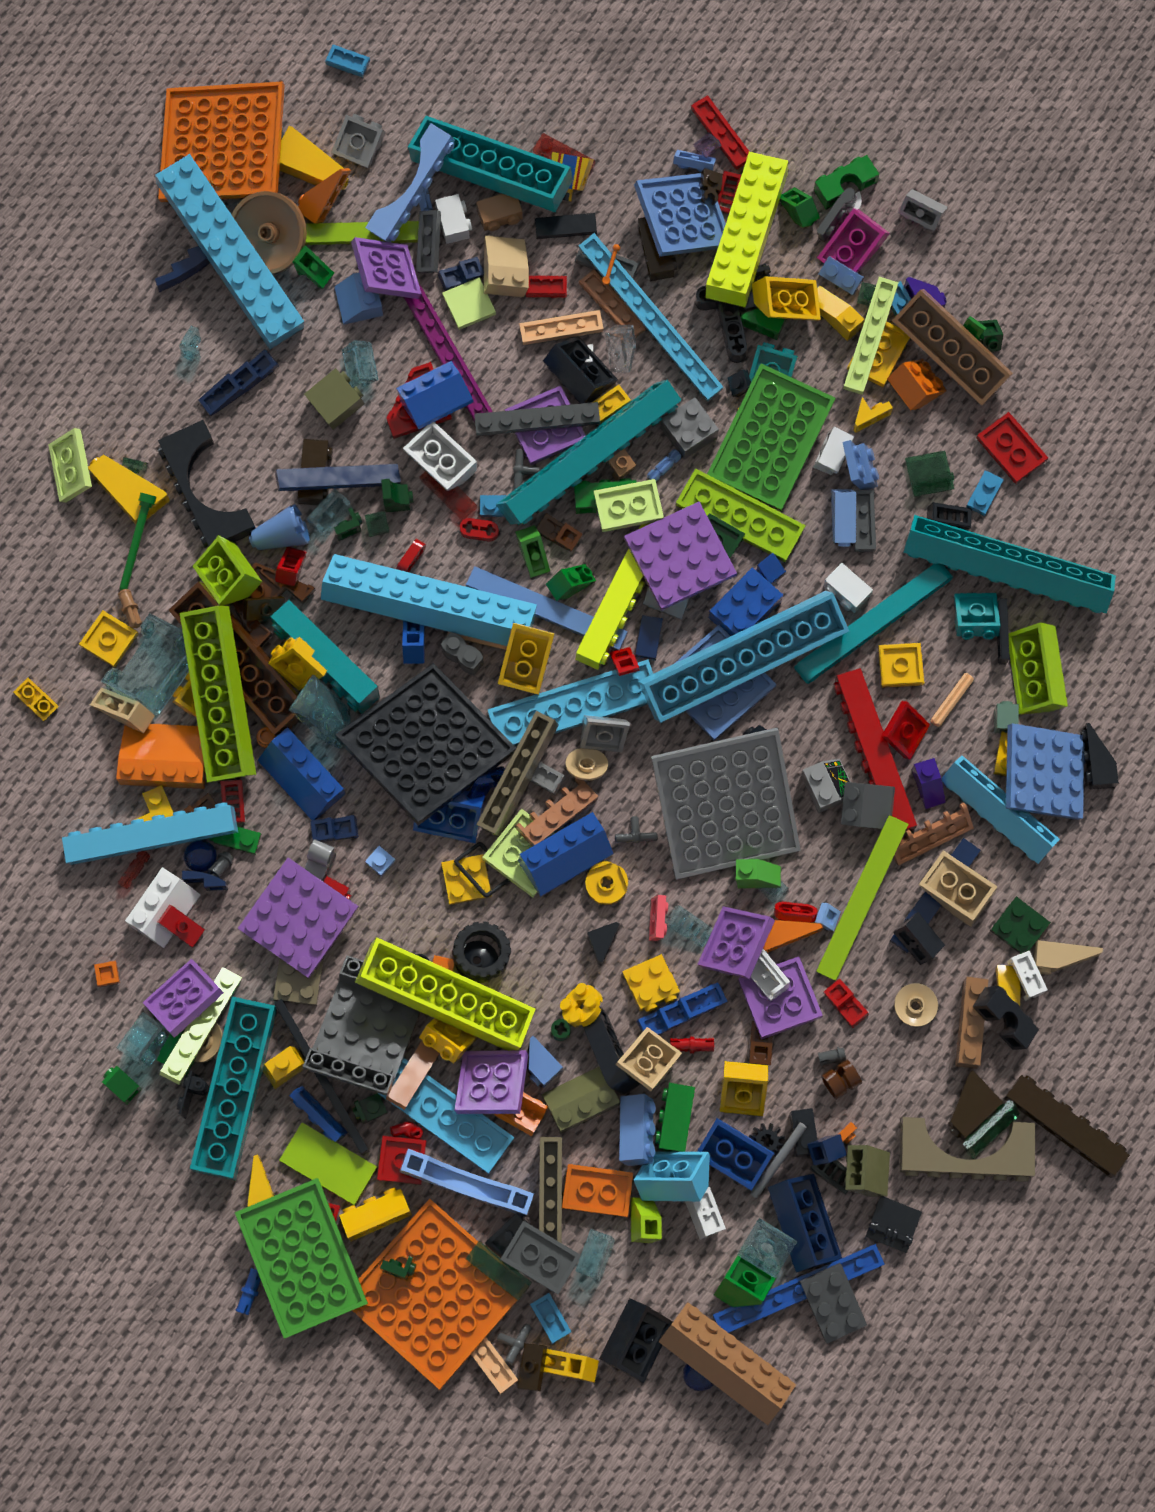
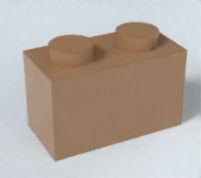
M505 194L476 202L477 212L484 231H495L505 224L515 225L523 219L519 200Z

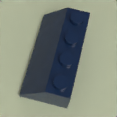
M814 1174L787 1179L768 1187L770 1198L773 1202L796 1273L842 1259Z

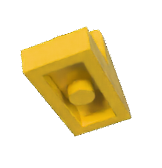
M862 397L853 431L857 433L890 416L893 409L890 402L888 401L884 404L880 402L870 409Z

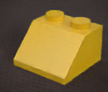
M724 1061L720 1112L763 1116L768 1085V1065Z

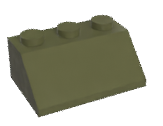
M600 1067L541 1094L560 1134L620 1106V1101L615 1091L606 1083Z

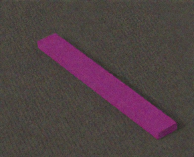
M420 285L422 294L418 299L403 298L441 365L452 361L460 372L474 401L465 407L475 423L474 414L493 411Z

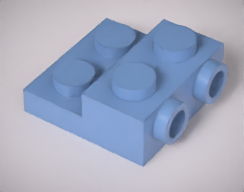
M851 440L842 442L851 481L860 490L878 487L877 480L879 479V474L876 467H873V460H875L873 450L869 449L864 443L855 445Z

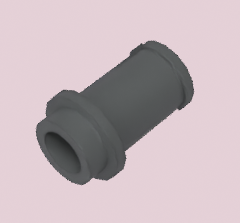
M226 851L219 853L218 859L208 870V873L220 878L227 867L232 866L233 856Z
M838 1046L834 1050L818 1052L821 1066L836 1062L842 1063V1061L846 1060L844 1047L839 1048Z

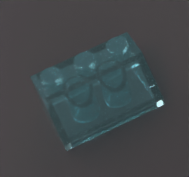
M312 675L289 710L323 742L341 749L342 745L335 738V734L351 723L350 708L315 675Z

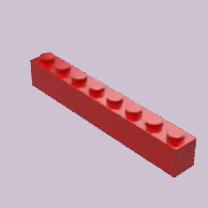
M859 668L837 675L835 683H833L836 695L841 697L840 707L844 715L847 714L849 719L847 727L850 734L854 733L856 739L854 742L857 754L861 753L863 772L868 773L870 778L868 784L895 787L892 817L908 823L906 831H913L916 829L917 823L888 742L881 736L884 731L862 670Z

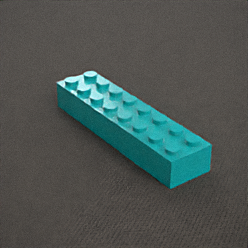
M425 116L408 145L411 161L419 164L421 155L420 140L432 123L451 135L455 140L453 150L445 155L442 160L443 165L439 171L552 212H556L573 181L570 166L429 116Z
M232 997L190 1165V1169L193 1172L236 1181L277 1013V1008L274 1005Z

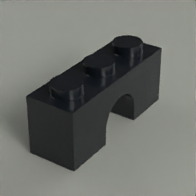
M1000 986L985 987L973 1005V1008L985 1021L1000 1020L1003 1017L1004 1029L999 1036L1012 1050L1027 1049L1039 1031L1033 1020L1020 1009L1019 1004L1014 1002L1007 995L1006 990Z

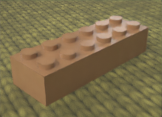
M921 289L892 320L981 405H984L1013 374L925 289Z
M687 1302L659 1340V1343L766 1425H769L796 1386L787 1376L776 1370L770 1363L755 1354L752 1349L746 1347L689 1302Z

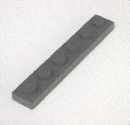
M598 402L474 414L477 436L600 424Z

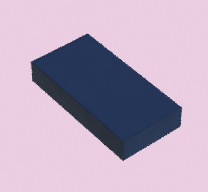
M642 615L635 657L656 660L663 618Z

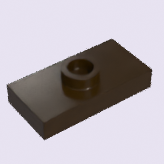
M276 596L244 599L243 619L246 621L271 619V616L285 604V598Z
M524 1343L518 1389L541 1392L547 1346Z

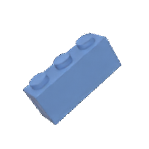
M646 1094L620 1096L619 1161L627 1166L653 1164V1156L655 1155V1147L653 1145V1135L655 1134L653 1114L655 1113L656 1106L654 1099Z

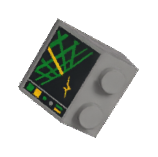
M840 759L822 761L802 770L801 777L818 814L843 803L845 782H850Z

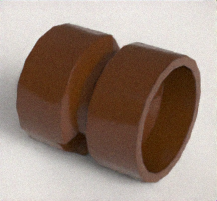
M845 1060L837 1065L835 1071L831 1069L821 1075L824 1085L836 1100L845 1095L847 1089L853 1090L862 1084L857 1070L849 1060Z

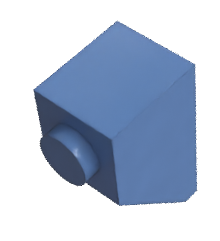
M532 1036L529 1049V1073L531 1074L529 1078L537 1087L541 1084L545 1088L563 1071V1067Z

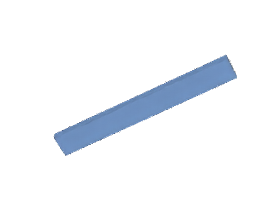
M475 566L466 583V587L537 604L536 617L583 637L594 618ZM619 628L616 634L619 636L615 646H610V648L616 651L620 650L628 631Z

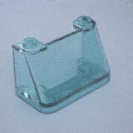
M149 613L141 624V634L146 639L123 671L112 668L105 674L101 682L117 694L140 702L150 712L157 715L163 710L175 690L182 683L189 672L182 629Z

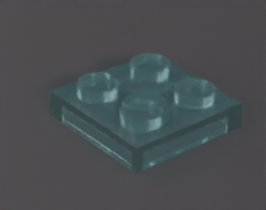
M758 1218L737 1255L776 1278L797 1241Z

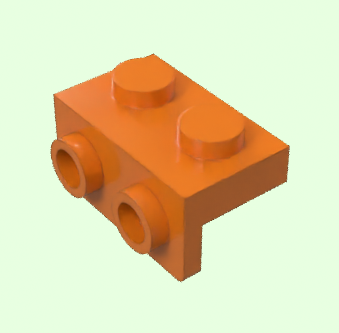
M523 1092L520 1114L494 1115L532 1136L542 1121L548 1106Z

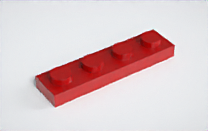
M707 95L692 104L691 110L733 167L737 170L744 166L750 151Z

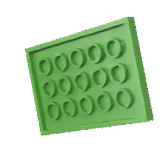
M760 364L707 475L782 511L836 398L764 364Z
M319 1178L235 1212L284 1339L368 1304Z

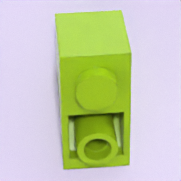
M632 1197L631 1242L654 1243L661 1240L662 1217L655 1202L642 1201L641 1198Z

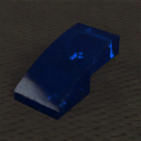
M504 766L497 767L491 772L480 776L473 784L467 795L468 798L487 796L489 790L492 787H496L505 771Z

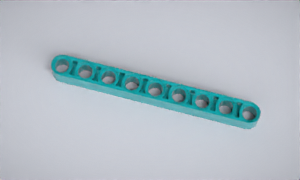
M933 564L848 626L849 632L821 645L798 662L794 669L806 684H810L953 579V575L943 564Z

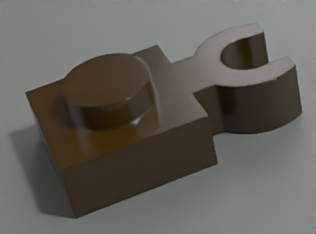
M706 168L702 170L700 189L705 191L701 196L703 203L708 197L711 198V205L713 206L718 201V194L722 189L723 174Z

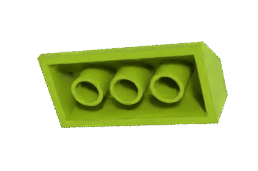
M1040 622L1009 633V654L1016 701L1019 704V715L1052 712L1068 707L1056 626Z

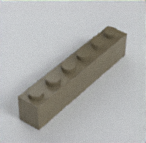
M538 711L533 715L476 824L481 829L497 837L504 831L559 726L554 719Z
M540 1137L539 1230L562 1243V1137Z

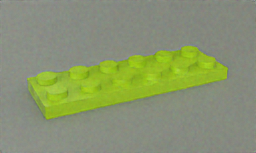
M696 468L676 501V506L681 509L700 501L707 516L710 513L744 532L745 537L743 541L768 554L774 553L777 559L785 563L806 526Z

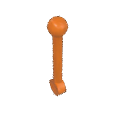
M615 244L612 247L613 254L609 263V267L606 276L602 279L604 285L610 284L609 277L612 271V267L616 258V254L618 251H620V246L618 244Z

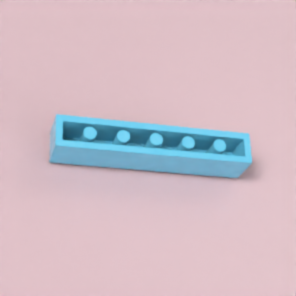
M959 757L943 775L942 782L949 790L954 791L960 796L964 803L974 808L980 817L989 821L998 832L1003 833L1014 846L1019 847L1026 853L1029 859L1037 864L1041 862L1060 840L1029 812L1006 809V793L965 757Z

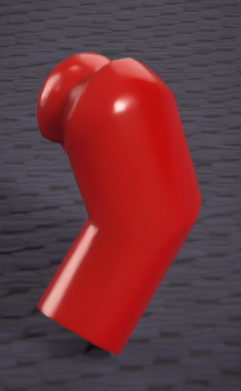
M410 1121L390 1127L392 1137L404 1134L411 1139H420L423 1135L422 1129Z

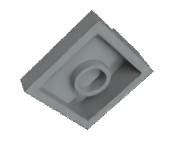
M354 113L352 117L346 115L331 153L370 169L377 150L379 151L386 131L382 130V125L371 121V124L363 122L365 118Z

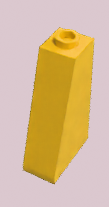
M288 126L281 140L280 171L317 185L339 169H344L296 129ZM348 178L342 187L343 190H345L348 185Z
M104 454L93 459L88 466L92 477L135 524L137 523L141 505H139L140 501H138L140 492L157 497L155 505L152 504V508H149L147 519L170 501L168 494L164 490Z

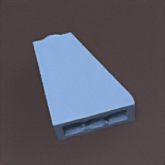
M831 489L833 542L838 543V546L841 547L851 546V543H856V492L852 489Z

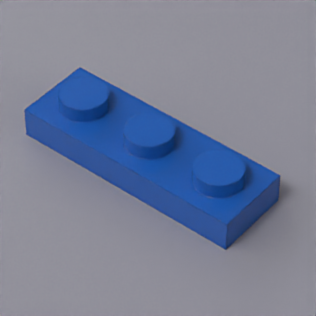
M303 1086L295 1089L289 1095L293 1099L295 1106L303 1109L309 1115V1120L324 1130L323 1133L328 1139L337 1142L347 1135L348 1132Z

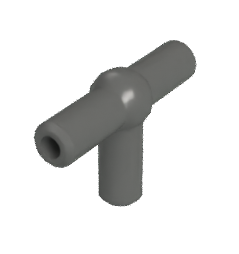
M522 449L516 450L515 466L513 468L514 490L522 485L523 474L535 475L540 471L539 467L523 466L524 450Z
M637 816L630 818L631 833L615 834L614 837L616 843H639L641 841L658 840L656 832L640 833L639 817Z
M529 1324L523 1325L516 1339L503 1333L498 1334V1342L511 1346L505 1359L507 1365H513L519 1351L524 1348V1342L532 1329Z

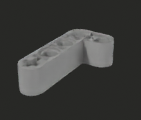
M314 839L307 854L308 861L304 869L321 881H324L335 860V848Z

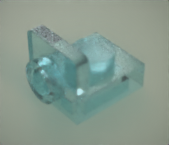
M192 325L179 347L184 358L190 361L194 359L199 362L201 356L196 348L201 341L198 328Z

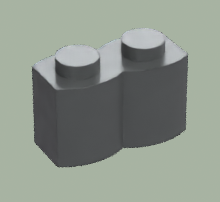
M450 632L441 643L444 656L450 661L458 663L464 672L475 675L484 665L483 656L480 651L473 646L466 645L464 639L459 635Z

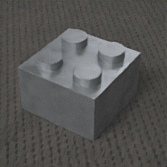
M695 397L662 418L660 426L683 459H686L718 438L719 432L718 427Z

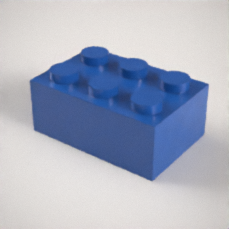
M752 567L709 611L708 618L717 626L720 625L730 636H733L764 621L782 602L783 594Z

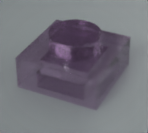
M709 132L693 144L696 151L705 158L722 146L720 141Z

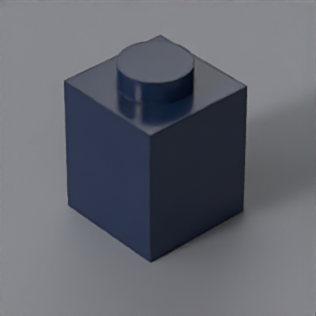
M841 1134L825 1136L807 1144L814 1165L830 1163L847 1155Z

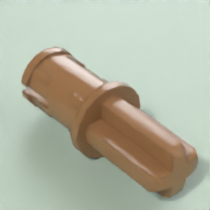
M129 589L121 590L118 593V597L123 606L122 612L126 615L132 629L139 628L142 621L138 613V604L134 602Z

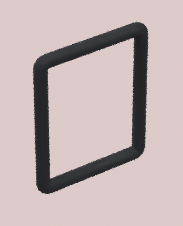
M478 842L454 860V864L484 897L488 898L510 882V880L505 879L486 893L463 868L459 861L480 846L485 852L488 851V848L482 842Z

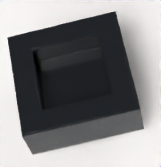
M742 369L727 378L733 397H739L747 393L751 384L748 370Z

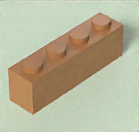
M966 977L963 981L955 1062L957 1067L977 1069L981 1064L985 1020L973 1008V1005L983 989L988 987V979Z

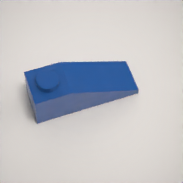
M403 620V664L425 663L424 625Z

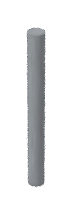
M800 1122L751 1191L753 1197H759L807 1127Z

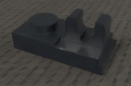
M515 1213L485 1242L499 1259L502 1258L522 1222H527L518 1213Z

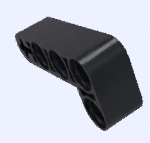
M706 286L700 287L696 292V307L702 311L717 309L728 358L734 363L742 362L746 357L747 343L738 305L713 299L703 301L700 297L706 296ZM730 311L733 315L727 316L724 312ZM736 330L738 333L732 335L728 331ZM736 343H737V349H738L739 353H737V351L734 350V347H735V344H736Z
M599 1006L601 1012L597 1019L583 1028L606 1083L611 1089L621 1094H626L641 1084L616 1065L624 1053L607 1013Z

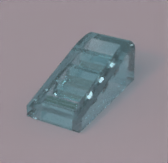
M680 905L674 907L665 921L669 928L700 947L705 945L713 928ZM679 914L682 915L678 923L674 922ZM685 920H690L684 929L682 925L684 924ZM695 923L697 927L691 934L689 931ZM701 928L705 929L701 937L698 939L696 936L701 930Z

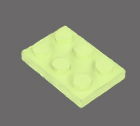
M73 428L48 444L59 502L65 503L92 487L81 429Z
M655 479L594 491L602 532L653 523L664 518Z

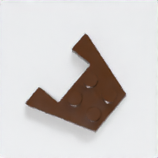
M256 562L252 565L262 583L248 598L281 596L287 590L303 604L316 591L313 586L301 583L299 580H297L295 586L276 582L275 570ZM244 599L233 602L248 632L258 645L262 647L272 636V633L258 620L246 621L243 619Z

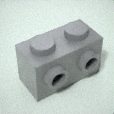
M911 189L905 196L898 213L908 220L921 224L926 229L935 231L940 225L948 207Z

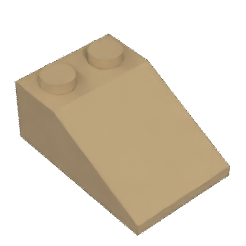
M485 236L484 294L524 297L529 288V267L525 239Z
M944 850L919 883L923 890L951 914L970 927L973 926L997 890L995 884Z
M646 1027L616 1065L648 1090L652 1091L672 1069L682 1052Z

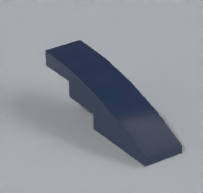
M199 246L187 250L189 258L171 264L173 272L155 278L159 293L190 278L210 263Z
M264 349L252 361H246L235 372L225 375L198 401L209 415L212 416L256 386L279 365L270 353Z

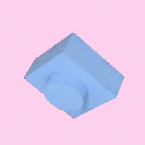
M378 846L365 863L382 877L396 860Z
M821 903L815 923L821 924L828 931H834L841 911L828 903Z

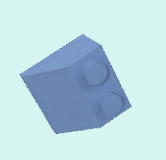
M360 272L350 275L334 287L343 325L383 316L379 293L365 292Z

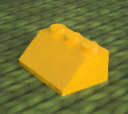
M765 276L752 283L754 304L768 318L821 320L816 280Z
M391 1188L383 1192L385 1195L376 1199L373 1196L364 1200V1205L356 1208L355 1205L343 1209V1214L339 1216L347 1238L352 1242L412 1216L401 1189Z

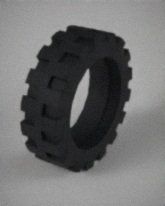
M484 921L483 923L474 922L470 926L469 924L457 934L452 951L453 961L457 965L459 972H463L465 977L469 979L470 977L474 978L475 981H480V979L488 981L493 977H498L505 970L511 954L510 941L506 937V933L498 929L497 925H490L489 922ZM484 935L492 938L498 944L500 950L497 962L486 968L470 964L465 958L464 946L471 937Z

